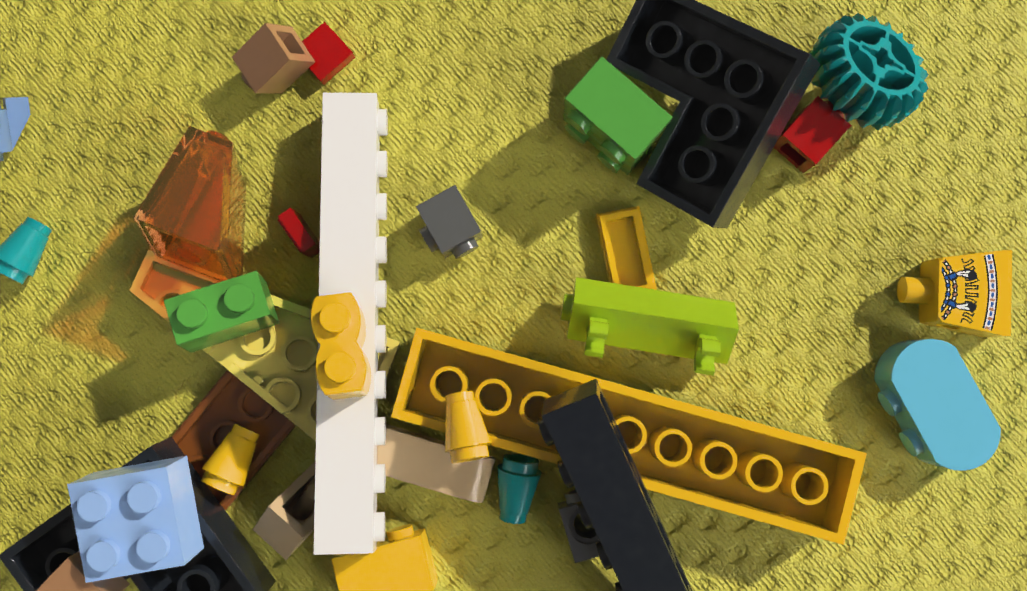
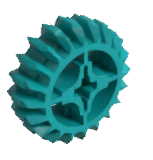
M859 13L853 17L844 15L830 27L827 26L818 36V41L813 45V49L809 53L821 64L811 82L823 91L820 98L828 99L833 104L832 111L840 110L843 112L847 122L856 119L862 128L871 125L879 130L884 126L892 127L896 123L902 122L924 100L923 94L929 89L924 80L929 74L920 67L924 59L915 55L913 51L915 45L908 44L902 38L903 32L897 34L891 29L889 22L882 25L875 16L866 19Z

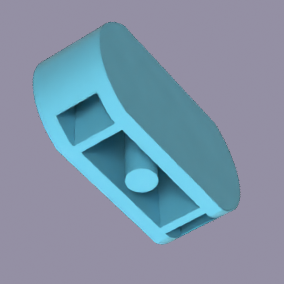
M938 339L906 340L892 345L882 354L877 362L874 380L880 389L878 399L884 410L890 416L896 418L902 429V432L899 433L901 442L912 456H916L919 460L931 465L958 471L977 468L993 456L1000 441L1001 428L954 345Z

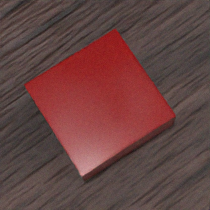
M323 22L302 41L315 61L308 69L323 85L356 58L353 52L326 22Z
M290 207L277 216L279 218L278 222L300 253L312 258L319 254L320 242L301 214Z

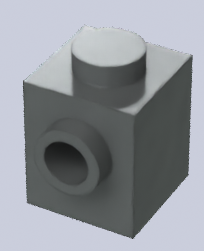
M456 185L416 206L426 224L419 231L431 252L440 249L445 258L453 254L455 259H459L479 247L476 241L483 238L482 232Z

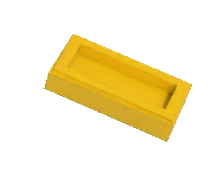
M636 206L596 214L595 218L608 281L610 283L657 290L640 207Z

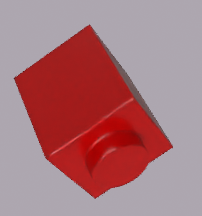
M817 96L781 133L773 148L799 171L804 173L815 166L852 125L844 119L843 112L840 110L832 111L833 104L830 101H823Z

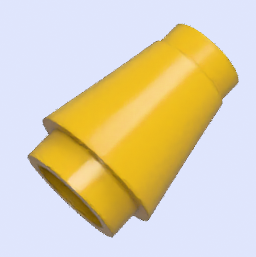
M462 391L446 395L445 453L450 452L451 463H462L489 457L488 445H491L492 442L477 402L474 399L473 391Z
M234 424L231 432L229 431L202 467L205 473L201 481L215 489L235 495L239 486L244 487L259 434Z

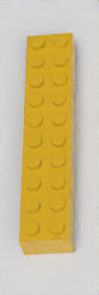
M416 327L392 411V418L445 432L447 405L445 396L456 392L473 391L474 399L477 402L492 442L491 446L558 464L557 462L562 459L555 444L548 446L545 443L538 426V419L542 418L543 402L547 398L597 379L647 490L844 545L867 453Z

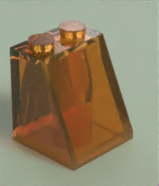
M189 126L133 217L155 257L217 282L243 275L246 185L233 142L217 131L208 130L204 132Z

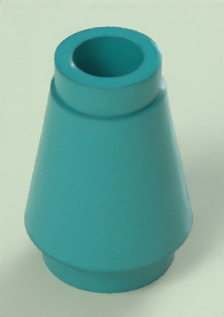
M27 216L23 224L21 223L0 245V273L22 285L28 276L34 277L52 229Z
M505 454L503 456V463L497 466L500 520L511 524H523L526 522V516L542 474L538 469V459L523 454Z

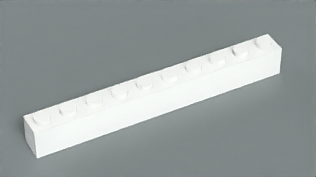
M323 92L319 296L351 292L355 297L366 322V338L362 350L370 364L371 385L367 396L333 400L324 394L317 380L313 555L374 553L377 549V542L385 541V512H377V493H385L386 469L385 464H377V445H385L386 418L378 417V399L386 398V371H378V353H386L387 337L386 325H378V308H386L387 305L386 280H379V263H387L386 236H379V220H387V194L379 193V177H387L388 172L387 151H380V136L388 135L387 109L379 108L377 93Z

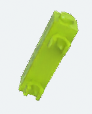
M576 277L573 294H564L560 320L568 321L567 339L585 342L584 355L603 358L604 345L684 357L694 359L695 373L712 376L715 373L714 362L728 364L739 330L735 302Z

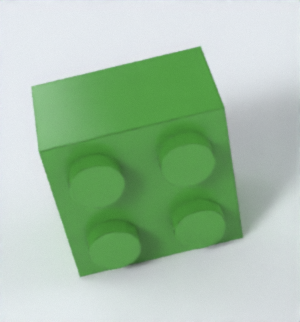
M601 57L564 100L563 120L567 123L564 126L566 131L579 143L584 144L588 141L598 149L600 153L597 157L610 170L617 173L621 169L626 175L635 168L659 141L666 126L673 118L604 57Z

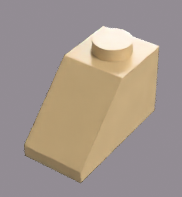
M315 462L267 507L253 528L285 560L314 531Z

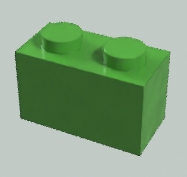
M257 270L163 300L176 344L191 353L280 324L267 282Z

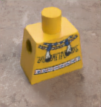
M1012 250L932 259L921 263L920 277L902 276L898 281L897 298L899 302L919 304V320L922 324L978 337L1011 336Z

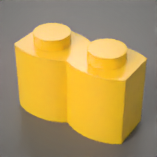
M351 292L316 296L311 309V325L315 338L321 345L316 357V376L322 391L333 400L367 396L371 385V368L368 358L362 350L366 338V322L359 304Z

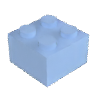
M187 455L97 471L67 484L85 583L184 566L204 549Z

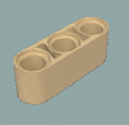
M386 424L385 445H377V464H385L387 477L472 502L482 503L484 501L496 460L495 457L489 455V457L479 460L452 464L450 452L445 453V441Z

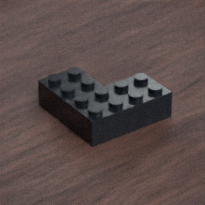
M636 0L606 60L616 69L680 101L672 115V120L666 126L636 184L713 228L727 229L821 64L811 54L696 0Z
M169 437L150 446L122 467L185 456V454L174 439ZM188 460L204 549L184 566L122 577L125 580L131 578L139 591H269L276 580L208 486L201 481L202 478ZM71 504L0 554V559L23 591H36L68 557L79 551Z

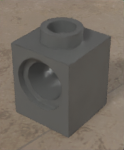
M576 489L564 494L566 501L559 502L558 508L574 561L578 563L598 557L596 543L600 542L595 529L589 532H582L574 526V519L579 514L577 502L581 501Z

